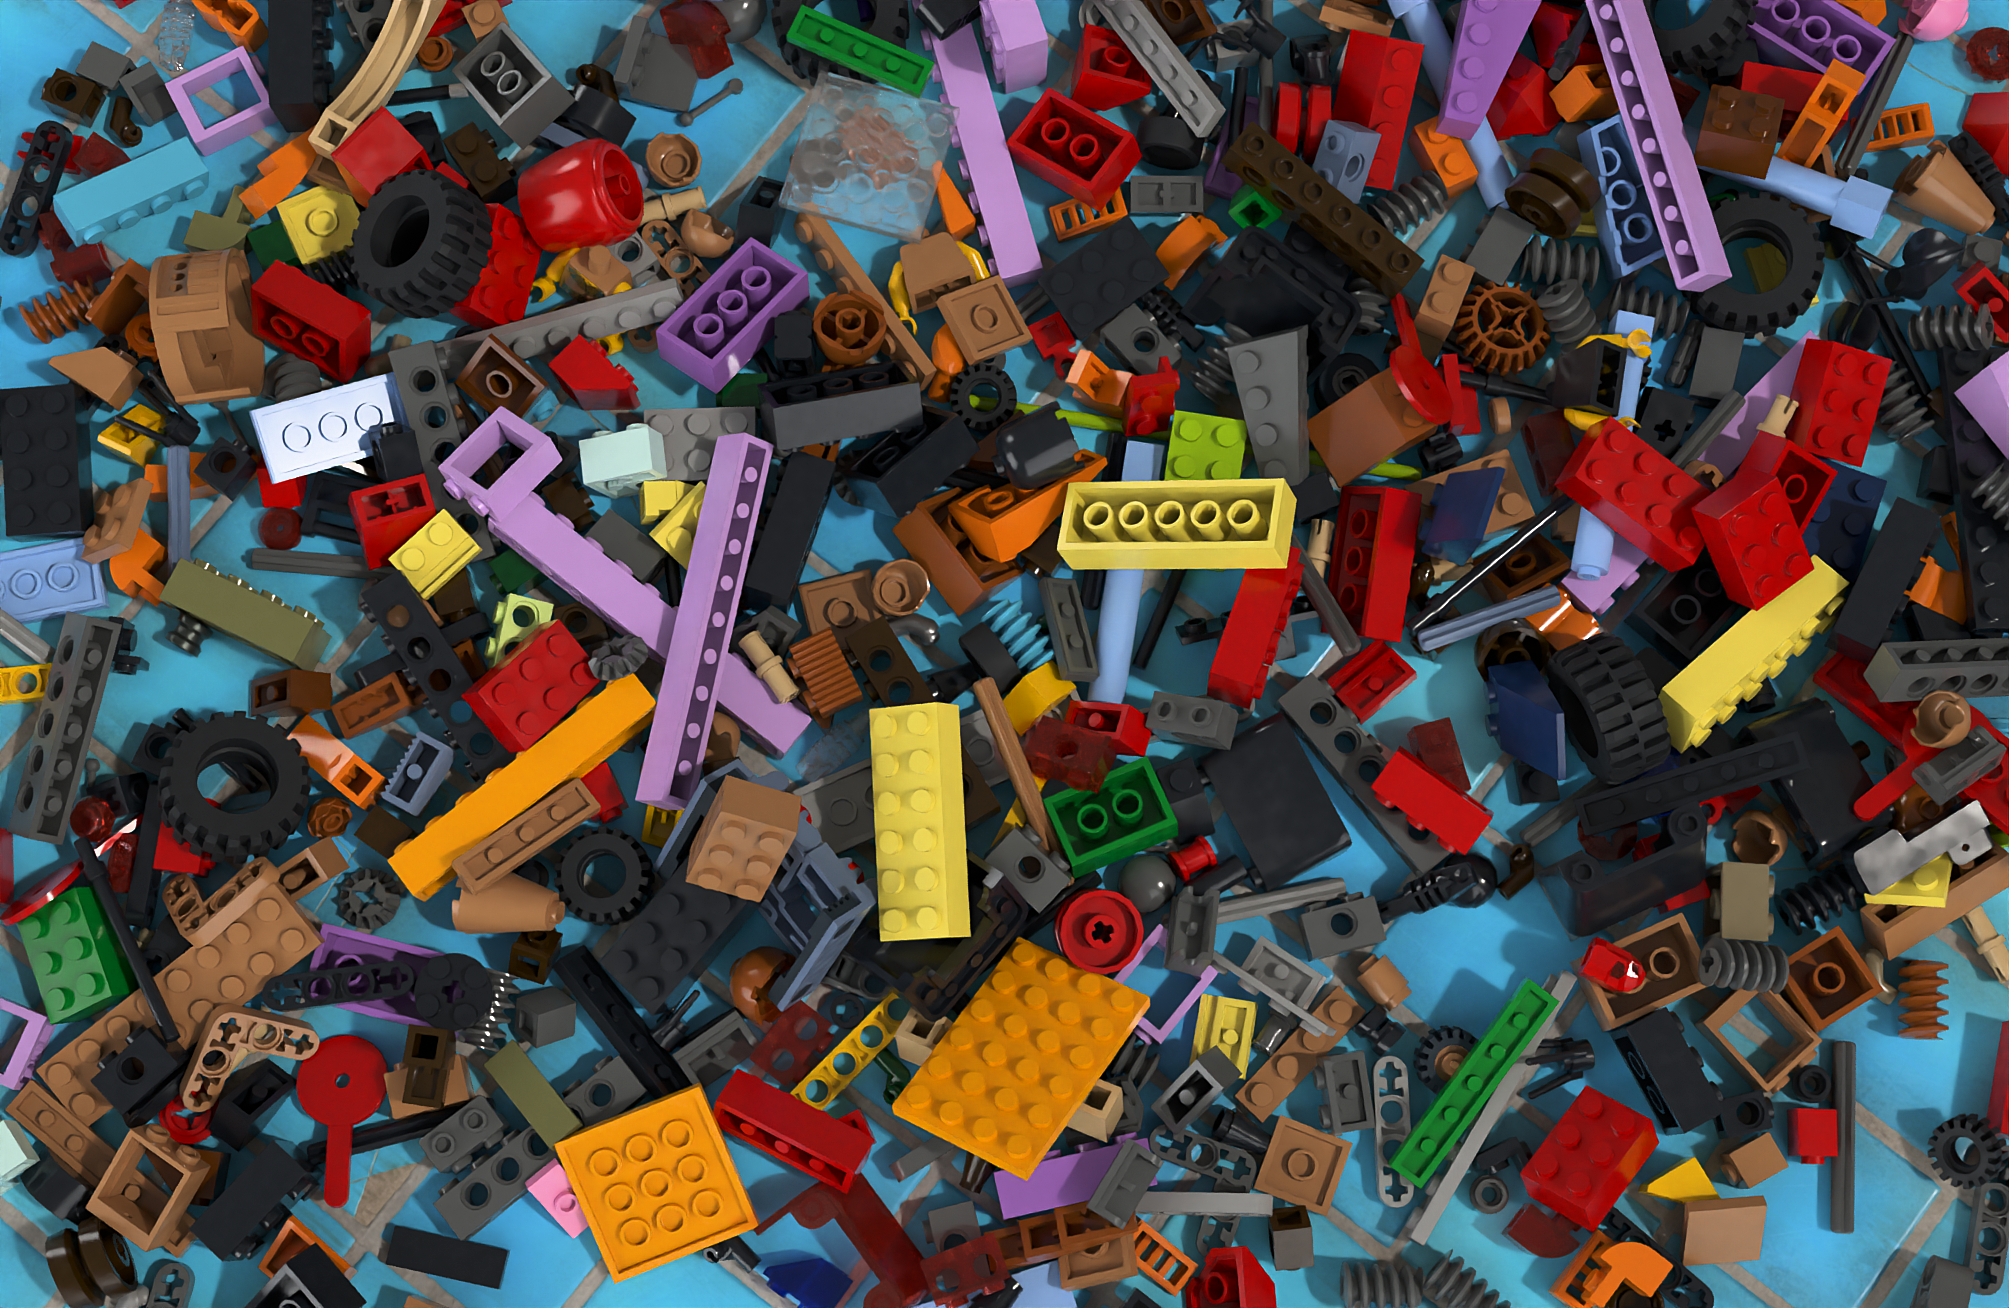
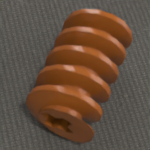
M86 274L88 284L86 287L75 279L73 280L74 292L72 293L62 285L59 287L61 297L59 299H56L50 292H46V305L33 298L32 311H29L23 304L18 306L32 334L44 344L52 342L51 332L58 338L64 337L65 326L72 332L78 331V319L86 326L92 324L85 318V315L88 312L90 302L100 292L88 274Z
M1930 960L1902 961L1909 964V966L1899 969L1898 975L1909 981L1899 984L1898 990L1909 996L1898 1000V1005L1909 1010V1012L1900 1014L1898 1021L1909 1025V1027L1899 1030L1898 1036L1904 1039L1943 1040L1937 1037V1033L1949 1030V1026L1937 1022V1018L1948 1015L1949 1010L1938 1007L1937 1003L1949 999V995L1937 991V987L1949 984V980L1937 976V972L1948 969L1949 964Z

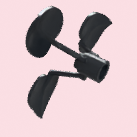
M1239 0L1241 3L1233 18L1236 20L1245 9L1254 20L1243 34L1248 40L1245 42L1216 32L1194 42L1184 53V57L1190 62L1211 41L1221 40L1241 47L1248 53L1254 48L1266 59L1270 60L1283 45L1287 37L1266 19L1263 20L1253 7L1254 0Z
M1831 219L1821 221L1818 227L1820 231L1818 241L1824 243V257L1829 260H1840L1848 254L1851 248L1856 254L1888 271L1884 278V285L1890 293L1888 296L1865 299L1861 301L1859 306L1851 301L1842 303L1830 319L1827 332L1828 341H1835L1867 352L1875 342L1880 328L1877 313L1868 307L1887 302L1898 303L1900 298L1910 301L1922 299L1927 293L1928 287L1949 271L1966 248L1941 231L1933 228H1924L1914 233L1905 244L1902 252L1905 264L1901 267H1895L1860 248L1856 242L1862 239L1863 236L1830 225Z

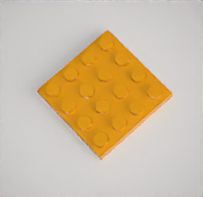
M700 1082L576 1131L559 1142L554 1143L614 1284L759 1227V1218Z

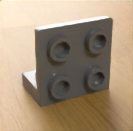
M633 15L613 79L618 96L679 113H688L706 56V48L701 45L654 34L651 32L648 18Z

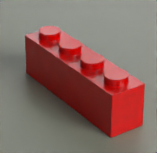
M738 1068L716 1099L713 1114L720 1129L845 1194L849 1192L866 1164L875 1140L860 1129L851 1127L831 1117L827 1112L818 1110L798 1100L792 1094L783 1092L762 1081L759 1077L750 1075Z

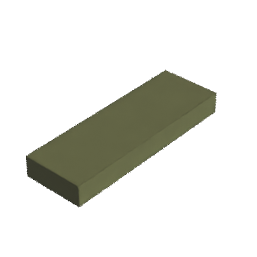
M514 1039L483 1064L552 1151H556L554 1143L559 1142L584 1126Z

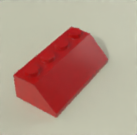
M1351 29L1332 120L1355 122L1382 134L1365 185L1392 191L1425 45L1419 42Z
M1381 486L1342 487L1327 587L1358 638L1401 643L1402 631L1405 626L1404 616L1407 596L1410 591L1411 568L1416 551L1415 541L1418 521L1421 516L1422 494ZM1322 622L1321 633L1329 634Z

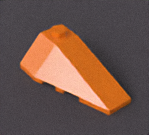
M1081 449L1074 453L1073 456L1076 462L1083 460L1085 464V470L1032 490L1018 489L1012 483L991 490L988 484L975 489L947 506L951 515L978 552L1002 563L1014 559L1019 552L1031 546L1064 511L1069 482H1091L1108 462L1105 456L1087 449Z

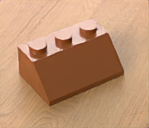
M956 487L917 503L916 509L909 515L904 516L892 531L900 540L903 548L927 572L928 579L943 596L947 605L959 617L983 605L1021 577L1025 571L1015 558L1000 563L978 552L949 512L947 505L965 496L964 492L959 487Z

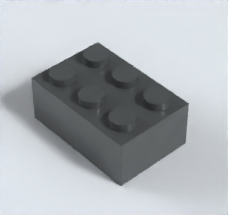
M504 21L451 70L495 123L523 150L575 101V98Z

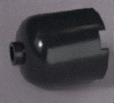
M1053 401L1005 424L996 434L995 447L997 454L991 457L999 477L1007 475L1012 485L1018 489H1036L1085 470L1083 460L1076 462L1073 456L1074 453L1080 450L1066 417L1058 420L1055 414L1056 411L1061 409L1057 401Z

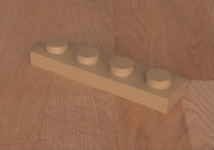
M577 777L453 860L451 866L471 893L476 896L600 812L601 805L580 778Z
M1338 985L1311 1013L1337 1030L1335 1035L1331 1037L1322 1032L1318 1038L1299 1026L1233 1097L1260 1123H1263L1312 1071V1068L1317 1065L1316 1057L1327 1055L1366 1011Z

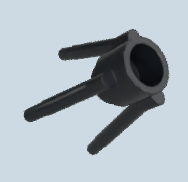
M152 369L148 370V376L177 411L172 412L144 386L138 387V391L166 417L160 426L164 430V435L119 415L114 417V421L162 443L167 448L172 445L189 447L200 434L201 427L198 426L199 421L191 416L183 405L176 403L169 388Z
M694 990L679 1008L678 1006L686 994L671 1011L663 1013L656 1020L657 1024L649 1033L661 1047L672 1053L677 1046L682 1049L735 1010L738 1011V1009L733 1007L690 1034H686L690 1026L682 1017L700 995L699 990Z
M1572 1037L1560 1040H1542L1538 1048H1557L1556 1052L1527 1058L1525 1060L1526 1065L1557 1062L1561 1071L1567 1070V1073L1529 1092L1528 1097L1534 1099L1570 1081L1582 1079L1583 1071L1593 1069L1595 1066L1594 1052L1590 1042L1587 1039L1574 1041Z

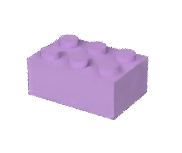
M979 1L982 16H979L982 28L979 34L984 51L991 52L993 63H990L995 83H1002L1005 94L1046 83L1048 36L1036 1Z

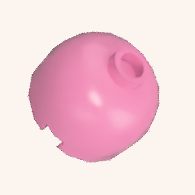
M1904 0L1902 7H1909L1905 20L1898 17L1899 30L1924 42L1942 40L1953 32L1959 31L1965 25L1969 17V12L1967 11L1969 0Z

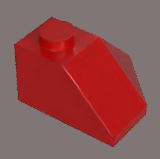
M1085 23L1071 78L1070 99L1083 107L1106 111L1149 95L1152 86L1151 76L1117 32Z
M1518 51L1486 113L1487 120L1497 141L1511 140V136L1532 134L1533 137L1548 136L1564 119L1557 112L1556 105L1549 95L1556 87L1543 68Z
M2009 92L1974 93L1969 103L1962 129L1963 131H1968L1988 151L2004 178L2009 180Z
M1247 1246L1211 1248L1204 1259L1206 1265L1198 1277L1191 1279L1185 1289L1187 1308H1277L1275 1283Z

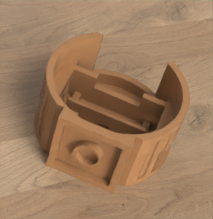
M236 248L159 256L155 258L152 264L149 278L151 329L163 376L176 403L179 405L257 397L262 392L265 378L264 339L252 333L251 286L254 282L244 250L239 251Z

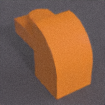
M1203 214L1196 218L1192 215L1189 216L1171 232L1155 252L1170 274V278L1163 283L1171 291L1189 280L1203 259L1220 249L1228 239L1214 221L1206 218Z
M1080 349L1065 382L1074 389L1072 397L1080 403L1108 416L1123 419L1130 377L1135 375L1129 372L1109 369L1092 351Z
M138 528L131 550L110 558V573L113 581L119 589L133 599L139 594L155 607L162 602L172 609L171 606L159 598L165 585L153 577L168 559V550Z
M1630 1241L1606 1243L1591 1254V1257L1603 1266L1600 1270L1595 1268L1586 1277L1582 1285L1585 1291L1580 1297L1592 1307L1603 1308L1622 1281L1639 1295L1651 1297L1674 1265L1655 1250L1641 1243Z

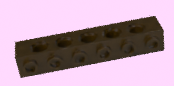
M1253 121L1250 122L1220 161L1391 300L1407 285L1425 262L1422 257Z
M884 615L844 638L848 650L843 653L854 671L861 669L867 681L862 684L873 703L880 700L884 708L937 702ZM877 657H887L891 660V665L887 670L878 672L871 668L873 660ZM897 688H906L911 692L908 700L903 703L893 702L890 699V695ZM961 742L963 783L969 787L967 795L964 796L965 833L1000 813L1001 806Z

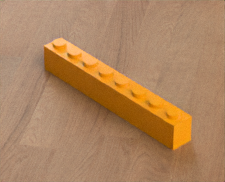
M634 673L624 678L609 680L606 684V689L597 696H590L580 702L573 715L565 721L559 720L546 732L545 737L526 751L518 752L515 756L516 759L508 766L497 768L491 772L485 779L486 783L475 792L469 791L458 798L455 802V807L447 814L438 815L431 819L425 825V831L414 840L408 839L398 845L394 850V855L387 860L413 896L423 902L427 901L458 876L451 866L453 860L577 777L583 778L653 722L657 701Z

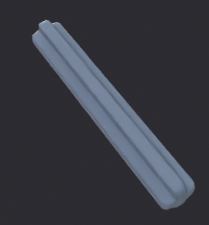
M172 445L167 449L168 580L180 558L191 562L190 449L184 445Z
M1555 585L1531 591L1513 599L1422 629L1418 632V641L1424 651L1441 647L1484 632L1487 627L1498 624L1501 621L1516 617L1524 618L1556 607L1561 601L1560 593Z

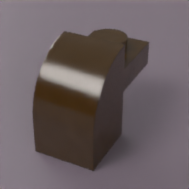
M409 1024L402 1062L403 1064H409L402 1103L444 1109L450 1070H454L456 1055V1035L453 1030Z

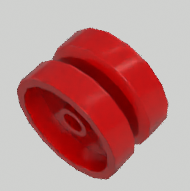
M1279 82L1273 115V138L1294 155L1297 142L1300 141L1301 160L1305 164H1314L1328 119L1332 120L1331 86L1311 85L1307 89L1304 107H1302L1299 84Z
M1090 887L1075 891L1061 903L1054 916L1052 932L1056 947L1063 957L1087 972L1108 974L1120 971L1134 960L1142 946L1144 928L1140 913L1129 899L1115 891ZM1098 922L1102 926V932L1099 936L1095 937L1092 936V931L1096 930L1094 924Z

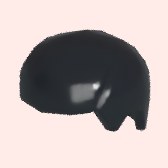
M1468 851L1466 855L1457 852L1445 862L1443 868L1469 862L1475 870L1479 884L1450 902L1458 907L1467 909L1482 906L1496 891L1498 885L1497 869L1490 858L1478 851Z

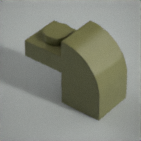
M235 185L223 218L195 210L183 244L191 253L236 248L239 251L244 250L246 256L253 250L247 233L254 231L249 225L254 224L256 219L238 196L247 188Z

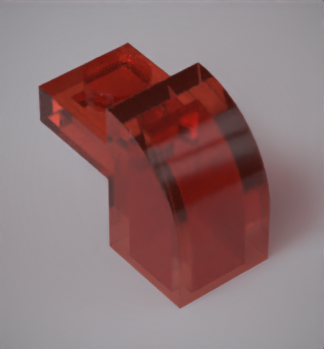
M677 0L659 10L670 44L688 45L700 79H709L734 65L724 36L730 33L731 29L721 11L709 0Z
M1524 1203L1501 1234L1529 1255L1542 1258H1558L1570 1254L1579 1247L1581 1243L1573 1238L1569 1232L1571 1230L1577 1232L1582 1226L1558 1212L1551 1220L1532 1203Z

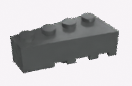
M1308 324L1237 341L1227 347L1260 479L1284 478L1288 486L1298 485L1309 476V428H1307L1309 394H1307L1308 356L1306 354Z

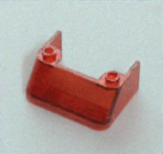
M860 1172L847 1194L819 1180L753 1229L758 1236L764 1235L790 1214L793 1215L801 1226L808 1229L820 1228L834 1218L880 1280V1283L865 1296L863 1308H913L926 1298L935 1286L936 1280L932 1267L862 1172Z

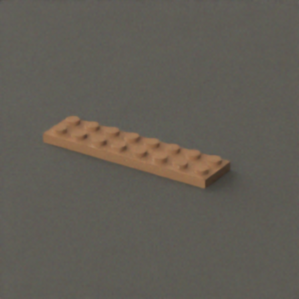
M279 881L269 885L253 906L210 943L200 948L192 946L153 977L181 1036L177 1041L186 1051L199 1041L208 1017L216 1007L223 1004L244 1006L263 991L267 981L273 977L285 974L325 942V939ZM141 989L136 990L36 1069L37 1073L63 1106L88 1127L114 1108L90 1081L100 1072L97 1064L112 1051L116 1050L120 1054L129 1045L125 1039L138 1027L144 1025L148 1029L157 1024ZM133 1057V1068L137 1072L144 1074L143 1062Z

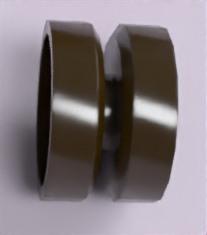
M1541 147L1535 150L1526 161L1523 172L1516 175L1507 186L1504 196L1513 212L1518 217L1535 225L1536 231L1553 239L1565 240L1570 238L1581 224L1582 215L1589 213L1600 199L1601 190L1591 173L1579 162L1560 151Z
M93 1215L82 1220L78 1226V1232L72 1228H65L47 1237L45 1254L48 1266L59 1292L70 1308H100L104 1305L106 1295L111 1299H119L136 1291L138 1286L137 1270L126 1240L122 1234L97 1216Z

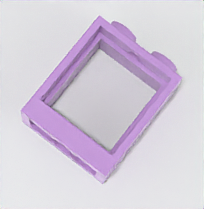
M243 46L165 83L194 143L204 157L279 121L269 106V86L266 87L261 78L267 73L258 56L250 57ZM245 69L262 102L206 128L190 96Z
M500 406L438 469L446 479V482L443 484L445 489L458 500L464 497L479 515L484 517L486 514H489L501 522L563 459L550 437ZM508 440L525 453L486 490L470 479V477Z
M1159 924L1142 944L1134 960L1125 966L1113 980L1123 984L1154 945L1165 953L1168 930ZM1209 965L1200 977L1192 975L1199 982L1160 1030L1142 1017L1132 1033L1148 1045L1154 1042L1159 1046L1219 972Z
M0 996V1009L29 1020L5 1073L0 1071L1 1085L13 1090H22L33 1078L57 1024L51 1025L47 1014Z

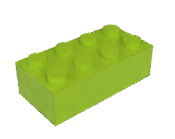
M1175 410L1163 481L1240 479L1247 435L1246 421ZM1203 569L1216 572L1225 571V569Z

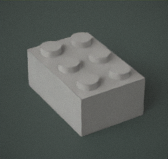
M755 407L644 410V424H648L649 427L661 433L664 443L667 477L652 481L678 480L693 486L702 481L707 486L718 436L745 432L759 438V419Z

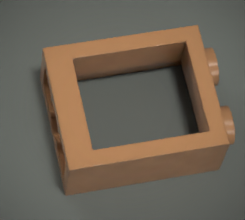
M1743 988L1738 990L1732 989L1694 1024L1754 1091L1763 1090V1093L1771 1091L1774 1094L1783 1088L1790 1080L1787 1074L1796 1065L1802 1068L1812 1061L1818 1054L1814 1048L1822 1042V1039L1779 993L1774 994L1771 990L1766 993H1760L1756 989L1751 992L1743 990ZM1754 996L1798 1041L1762 1077L1718 1030Z
M149 1123L131 1128L85 1208L147 1252L167 1244L211 1166L200 1159L201 1155L198 1151L176 1142L170 1137V1132L158 1124ZM147 1148L184 1174L158 1220L121 1194Z

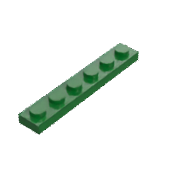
M1525 977L1387 1164L1422 1189L1560 1001Z

